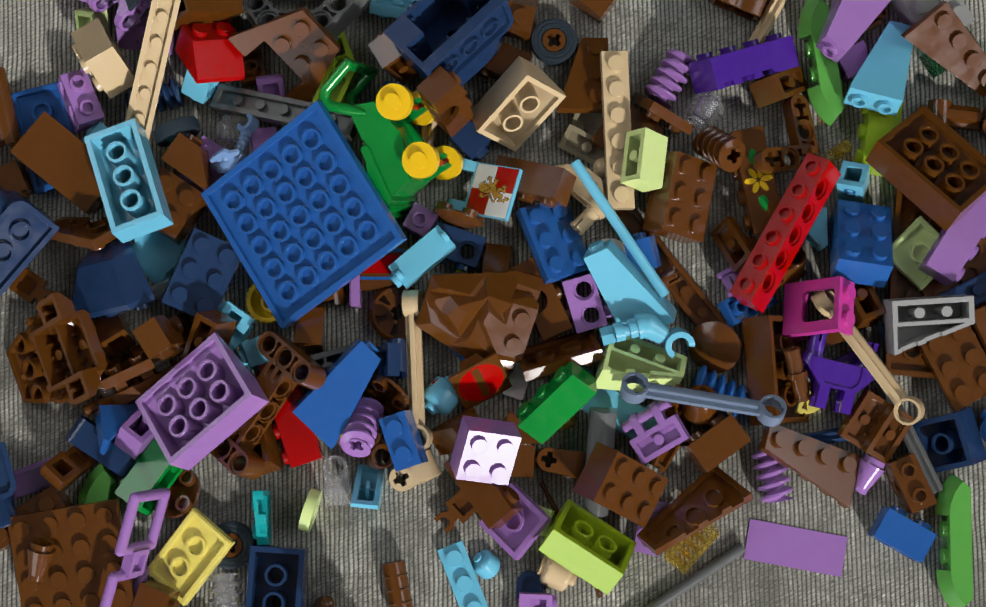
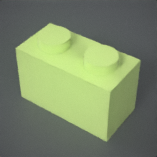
M646 127L626 132L620 183L641 192L661 189L663 186L668 137Z

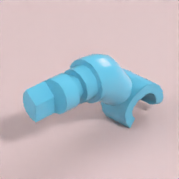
M649 313L635 314L634 318L627 319V323L624 324L620 321L612 323L610 326L599 328L604 346L625 341L628 336L631 339L639 337V339L645 338L658 344L662 342L664 350L671 358L675 355V352L672 350V343L677 338H685V343L689 347H695L693 337L685 329L680 327L669 329L668 325L655 315Z

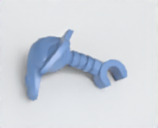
M247 114L248 122L245 126L241 123L237 124V128L241 133L235 149L228 150L223 148L210 158L211 167L216 172L226 174L246 158L244 153L249 139L259 126V120L252 114Z

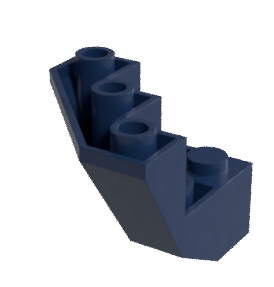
M116 238L107 243V246L101 250L93 251L90 249L77 264L71 301L75 311L86 310L90 314L91 319L104 315L112 317L122 311L133 308L135 311H139L151 305L150 301L155 300L129 241L122 243Z

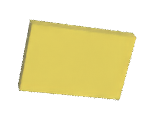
M192 508L149 564L148 575L155 581L180 591L177 600L180 604L186 606L235 544V541L199 509Z

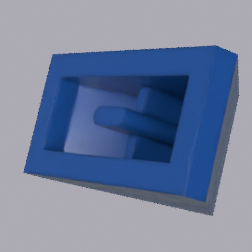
M137 404L99 405L95 423L99 452L102 455H105L115 445L114 441L120 427L139 409Z

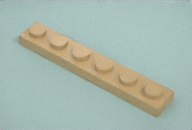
M181 0L151 1L125 121L135 118L145 129L148 141Z
M601 51L600 68L606 199L614 210H633L635 208L634 188L620 183L626 132L631 131L628 51Z

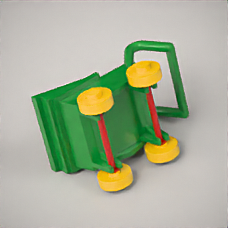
M344 59L321 86L319 101H323L328 111L352 117L364 143V146L361 147V152L366 161L367 174L395 220L400 221L406 218L405 212L410 210L415 202H418L415 195L433 178L448 181L455 179L463 169L462 155L453 147L439 146L435 148L433 145L424 142L423 137L412 124L425 126L434 121L428 111L431 107L422 100L418 91L411 93L405 86L391 83L379 90L376 102L356 104V99L375 78L378 70L374 66ZM349 70L363 74L348 92L346 103L330 99L331 91Z

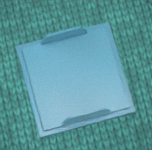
M158 231L134 239L131 246L144 274L155 284L170 277L186 240L183 239L181 244L177 245Z

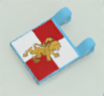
M463 158L464 172L473 174L466 201L449 198L447 203L453 205L452 209L462 211L463 207L476 210L478 212L477 216L509 221L523 170L480 163Z

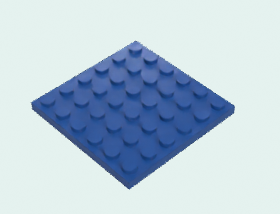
M315 101L201 193L281 329L288 328L407 240L323 101Z

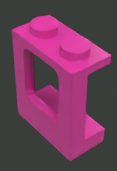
M841 276L785 284L782 336L800 342L806 341V337L809 335L841 332L848 336L853 335V325L855 324V283ZM834 289L833 317L827 320L807 322L808 293Z

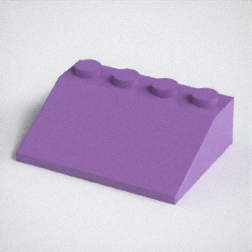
M216 332L135 401L169 465L185 470H190L270 402L258 381Z

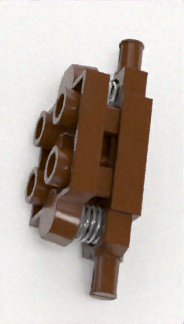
M140 344L132 347L130 352L123 356L119 354L114 358H108L106 360L107 367L99 377L101 381L98 388L100 397L83 405L86 415L89 416L98 411L99 405H123L139 398L180 363L181 360L177 362L174 359L168 360V358L166 361L160 358L149 359Z

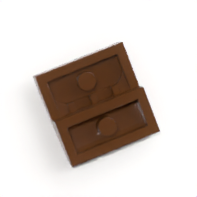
M865 388L854 404L851 414L847 415L838 429L837 434L887 464L912 425L899 423L894 416V405ZM900 410L904 418L908 420L915 419L912 416L905 413L904 411Z

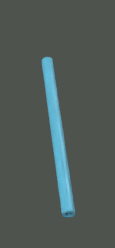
M580 159L570 164L660 298L669 294V290Z

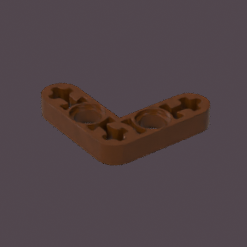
M796 94L783 101L782 108L790 146L771 147L757 152L754 155L753 164L759 173L797 172L804 160H800V156H806L807 153H811L820 157L809 104L803 95ZM798 126L804 130V139L798 133ZM784 153L790 158V166L784 161ZM774 159V162L771 164L765 161Z

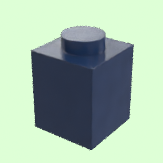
M471 120L452 138L449 136L450 142L468 160L475 161L478 159L481 161L490 152L488 148L490 146V139L478 133Z

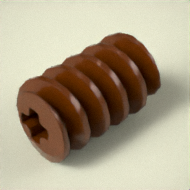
M715 126L704 128L694 138L692 143L693 150L697 155L727 172H735L740 168L746 152L745 144L741 140Z

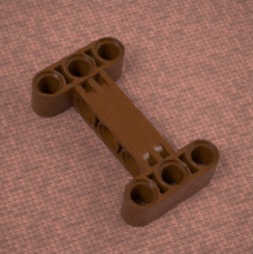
M271 331L264 332L257 342L258 351L269 361L256 379L270 402L210 452L230 473L250 480L258 479L262 475L265 466L263 459L253 448L297 384L317 390L326 381V372L323 367L291 340Z

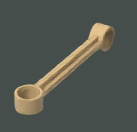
M420 289L404 290L402 293V311L406 323L409 410H412L417 428L422 429L426 434L427 440L424 445L426 450L432 444L433 434L429 427L425 425L422 329L415 325L423 295Z
M831 290L814 293L811 296V300L818 311L829 319L833 317L835 294ZM853 325V335L848 336L839 332L895 405L893 412L896 420L903 425H913L920 421L925 414L923 402L917 397L906 394L855 325ZM910 401L917 406L918 415L914 420H908L902 416L900 407L903 402Z

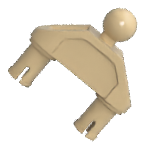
M599 158L593 164V171L586 166L585 168L606 197L602 181L605 178V158ZM557 165L556 167L565 168L577 177L571 195L583 204L586 209L570 225L576 232L579 230L578 234L582 236L596 220L604 219L605 215L571 165Z

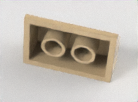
M518 56L472 108L475 116L472 118V121L478 133L516 152L564 100L566 95L538 66Z

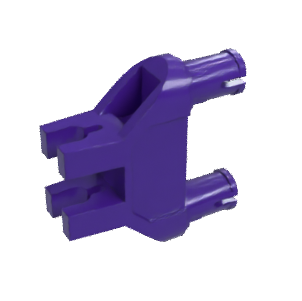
M828 333L810 335L807 352L801 354L803 366L807 369L808 378L812 383L810 393L812 398L809 400L808 406L825 409L829 391L834 389L837 392L833 412L850 415L855 393L872 382L874 377L860 359L854 365L825 359L823 351ZM868 342V344L877 354L879 344Z

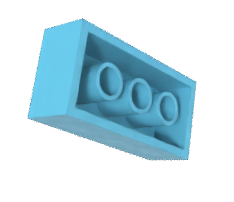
M135 118L84 137L111 233L116 238L125 243L174 224L146 131Z

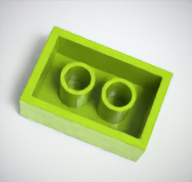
M568 499L553 519L538 550L568 569L571 573L576 574L591 584L594 588L608 595L624 575L637 543Z

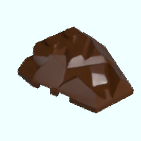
M516 269L495 273L482 271V273L466 274V272L431 273L415 325L465 358L476 353L485 358L496 352L509 377L514 371L516 363H520L523 358L539 310L537 301L541 292L542 277Z
M60 292L52 293L38 302L35 307L38 310L37 314L27 319L25 323L28 328L25 332L18 333L7 350L6 355L23 403L54 402V404L69 402L75 405L96 395L101 383L99 377L106 369L107 361L90 314L86 310L75 311L73 302Z

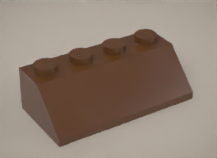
M767 315L742 319V335L745 347L744 361L747 372L746 387L749 399L761 400L766 395H777L787 405V411L781 424L808 422V414L794 413L798 403L794 402L791 382L786 377L788 369L783 354V349L791 346H799L800 353L803 354L802 341L797 342L782 336L783 316ZM805 401L802 408L807 411V401ZM765 406L768 412L773 413L772 416L780 415V411L776 407ZM749 415L751 426L763 425L757 419V416Z

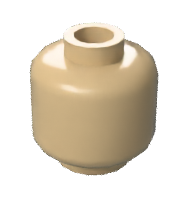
M546 555L543 556L537 570V575H540V582L543 585L560 592L564 591L568 585L573 587L578 577Z

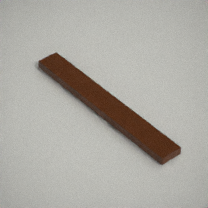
M635 209L614 210L631 235L644 232L642 230L644 220ZM645 231L647 236L653 235V233ZM654 234L662 263L661 266L654 268L657 274H660L674 265L682 278V281L667 288L670 292L669 295L695 327L710 320H718L728 325L724 317L656 234ZM738 336V338H739V339L741 340V342H742V348H743V347H744V342H743L742 339Z

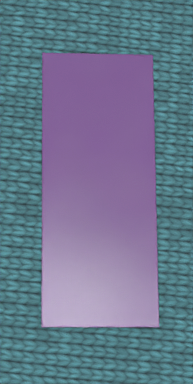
M750 519L744 559L841 577L848 537Z

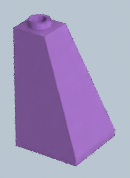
M833 0L816 47L822 51L824 56L837 63L891 0Z

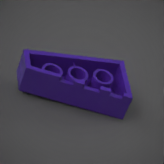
M780 32L765 36L766 42L759 43L758 39L743 42L744 48L736 50L735 45L719 49V55L712 56V52L696 55L697 61L688 63L695 94L724 89L744 81L761 78L763 75H770L798 67L799 63L792 35L782 37Z

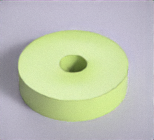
M310 489L302 509L298 530L310 532L321 502L322 491Z

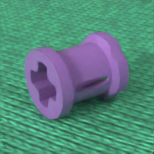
M732 267L716 274L717 279H721L728 292L726 294L727 298L733 296L729 293L733 286L729 276L735 282L739 273L733 271Z

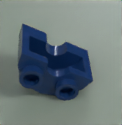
M394 338L389 339L387 342H381V347H376L379 350L376 355L381 360L373 374L391 378V376H397V379L407 378L405 339Z

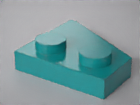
M271 490L252 491V511L255 516V523H253L252 527L253 539H257V545L272 544Z

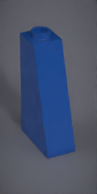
M356 339L325 371L326 381L324 385L317 390L308 389L290 408L331 449L339 440L381 360L376 355L379 350L369 340L362 342Z

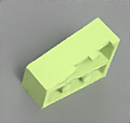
M628 336L625 341L603 346L604 359L599 360L595 376L597 389L620 391L623 377L631 372L643 374L649 383L675 387L676 383L680 384L684 377L688 357L675 352V355L671 358L664 348L637 338L631 339ZM627 384L634 392L644 391L638 384Z

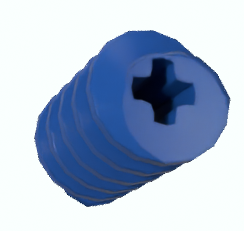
M702 365L697 370L689 386L690 388L694 385H707L714 389L717 394L746 398L748 392L745 394V385L743 384L735 389L736 381L733 379L726 384V375L724 374L716 379V370H711L706 374V365ZM732 412V415H733L734 417L738 414V413Z

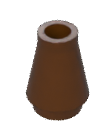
M35 538L27 546L28 580L33 582H43L45 580V575L56 551L53 541Z

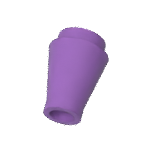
M867 453L863 459L860 458L854 490L866 495L867 491L885 472L883 470L885 463Z

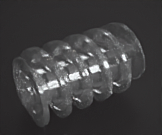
M242 572L220 573L209 577L208 581L216 583L215 586L209 588V592L217 594L216 597L209 600V603L217 604L218 607L244 606V601L236 599L244 594L243 590L236 588L243 584L242 579L235 577Z

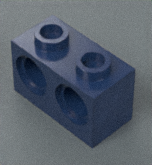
M436 221L434 228L438 225L456 246V249L439 264L444 265L445 261L455 264V269L467 273L470 270L476 271L486 244V238ZM464 247H472L476 253L473 258L464 259L460 252Z

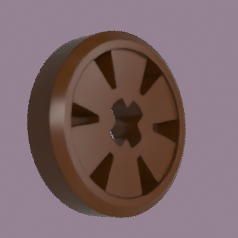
M396 285L382 288L374 296L370 304L369 317L375 331L388 341L389 339L401 338L405 339L406 342L405 317L395 320V315L392 313L394 307L398 309L399 306H402V293L406 290L403 285L399 288ZM410 287L408 290H416V289L413 288V287Z

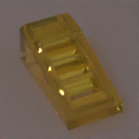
M710 524L703 528L708 533L707 537L699 531L693 534L702 542L700 545L688 537L671 547L664 555V558L685 575L719 536V530L714 525ZM686 543L695 552L691 554L682 545ZM677 551L688 559L686 563L675 555Z

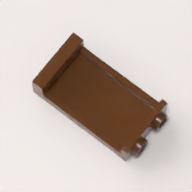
M44 111L10 152L88 215L92 212L97 213L103 207V202L86 144Z

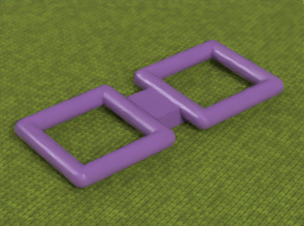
M168 488L144 490L130 494L115 547V554L119 557L124 556L119 571L108 574L99 607H111L118 582L136 578L134 583L136 595L140 582L147 581L149 567L146 565L149 551L153 550L157 545L170 497V490ZM157 500L147 539L129 543L139 503Z

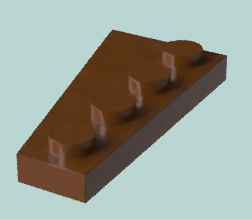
M942 0L902 33L901 36L984 97L986 95V54L950 5Z
M716 466L708 473H703L647 524L637 534V537L658 556L753 499L752 493Z

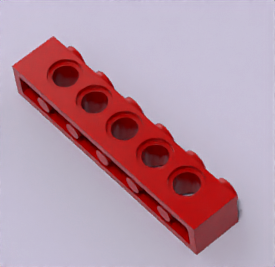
M807 153L729 291L741 304L764 313L841 175L830 160L811 153Z

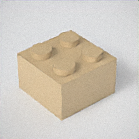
M99 18L70 33L75 42L71 46L79 58L78 61L85 73H90L93 77L91 79L99 92L104 90L111 99L133 86L135 76L123 53Z

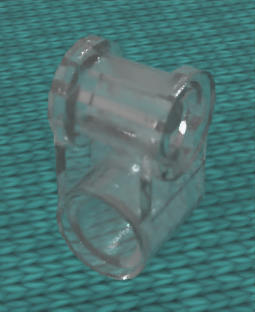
M332 455L325 460L323 465L325 506L351 505L353 492L348 461L342 455ZM334 459L337 460L338 464H343V468L338 472L339 474H335L334 470L329 469V465L333 464Z

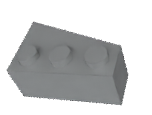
M959 294L883 299L886 311L884 314L886 353L894 356L902 353V351L920 346L929 340L945 336L975 323L974 296Z

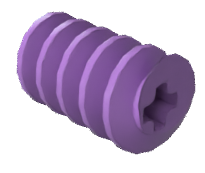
M673 49L667 51V58L662 59L661 67H658L655 71L656 76L651 77V84L646 85L644 89L651 100L664 108H671L667 100L676 101L677 98L672 92L681 93L682 88L677 83H687L688 80L683 74L690 75L688 63L696 61L687 53Z
M360 398L340 437V446L346 454L353 457H366L370 455L371 449L375 445L377 431L379 430V419L382 418L384 413V407L380 402L372 398Z
M758 449V452L752 455L751 458L760 460V463L753 468L754 470L762 471V474L755 478L758 481L764 482L762 486L758 487V491L767 493V495L760 498V501L773 503L794 499V497L786 496V494L793 491V487L784 485L791 478L790 476L782 475L789 468L784 467Z

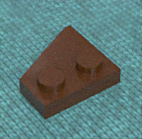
M637 92L634 93L630 100L645 109V115L657 123L660 119L667 122L665 128L677 135L681 131L690 135L695 127L660 104Z

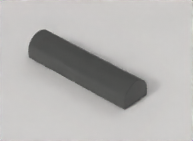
M590 407L585 465L596 442L614 449L617 408ZM582 496V508L596 517L608 515V509Z

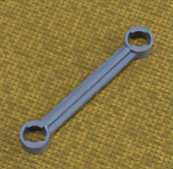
M638 372L626 374L622 379L620 387L622 399L630 404H639L648 398L757 416V419L763 425L769 427L781 424L787 411L786 402L777 395L770 394L764 396L761 400H753L649 383L648 379ZM627 384H638L644 391L634 393V390H631ZM765 406L776 407L780 411V415L772 416L773 413L768 412Z

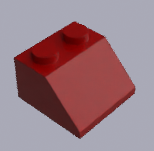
M229 22L181 25L175 51L196 84L245 79L243 54L228 40L230 35L236 32Z

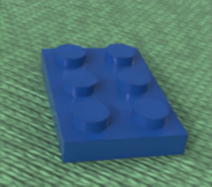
M541 204L519 208L516 215L544 284L590 273L583 259L587 250L581 235L578 234L579 231L576 232L570 225L574 218L568 204L567 207L556 205L555 208H549Z

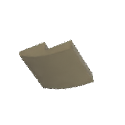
M575 113L558 147L592 165L599 158H604V151L590 142L603 124V113Z

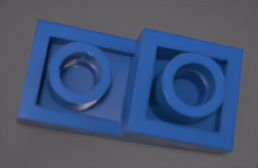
M775 295L771 298L766 309L778 304ZM734 296L717 304L729 327L742 322V319L750 318L760 313L741 304Z

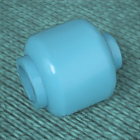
M449 376L435 377L424 389L425 409L432 415L436 413L448 415L460 402L448 379Z

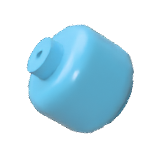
M482 550L473 556L472 566L474 572L481 578L490 579L499 572L500 559L490 550Z

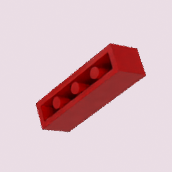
M267 363L258 365L259 373H256V378ZM297 384L275 416L276 423L272 424L276 438H281L284 449H281L285 465L290 464L291 468L325 458L318 436L290 410L292 405L303 395L301 385Z

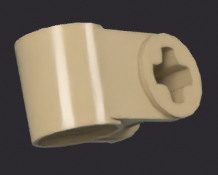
M430 449L425 451L428 462L397 472L395 468L391 471L389 482L395 490L407 491L442 474ZM398 472H401L402 475L408 474L409 478L406 479L407 484L405 486H402L400 483H394Z

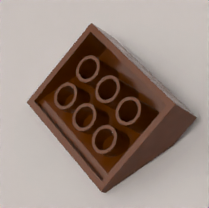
M922 105L879 139L865 160L945 231H948L986 194V157L925 105Z

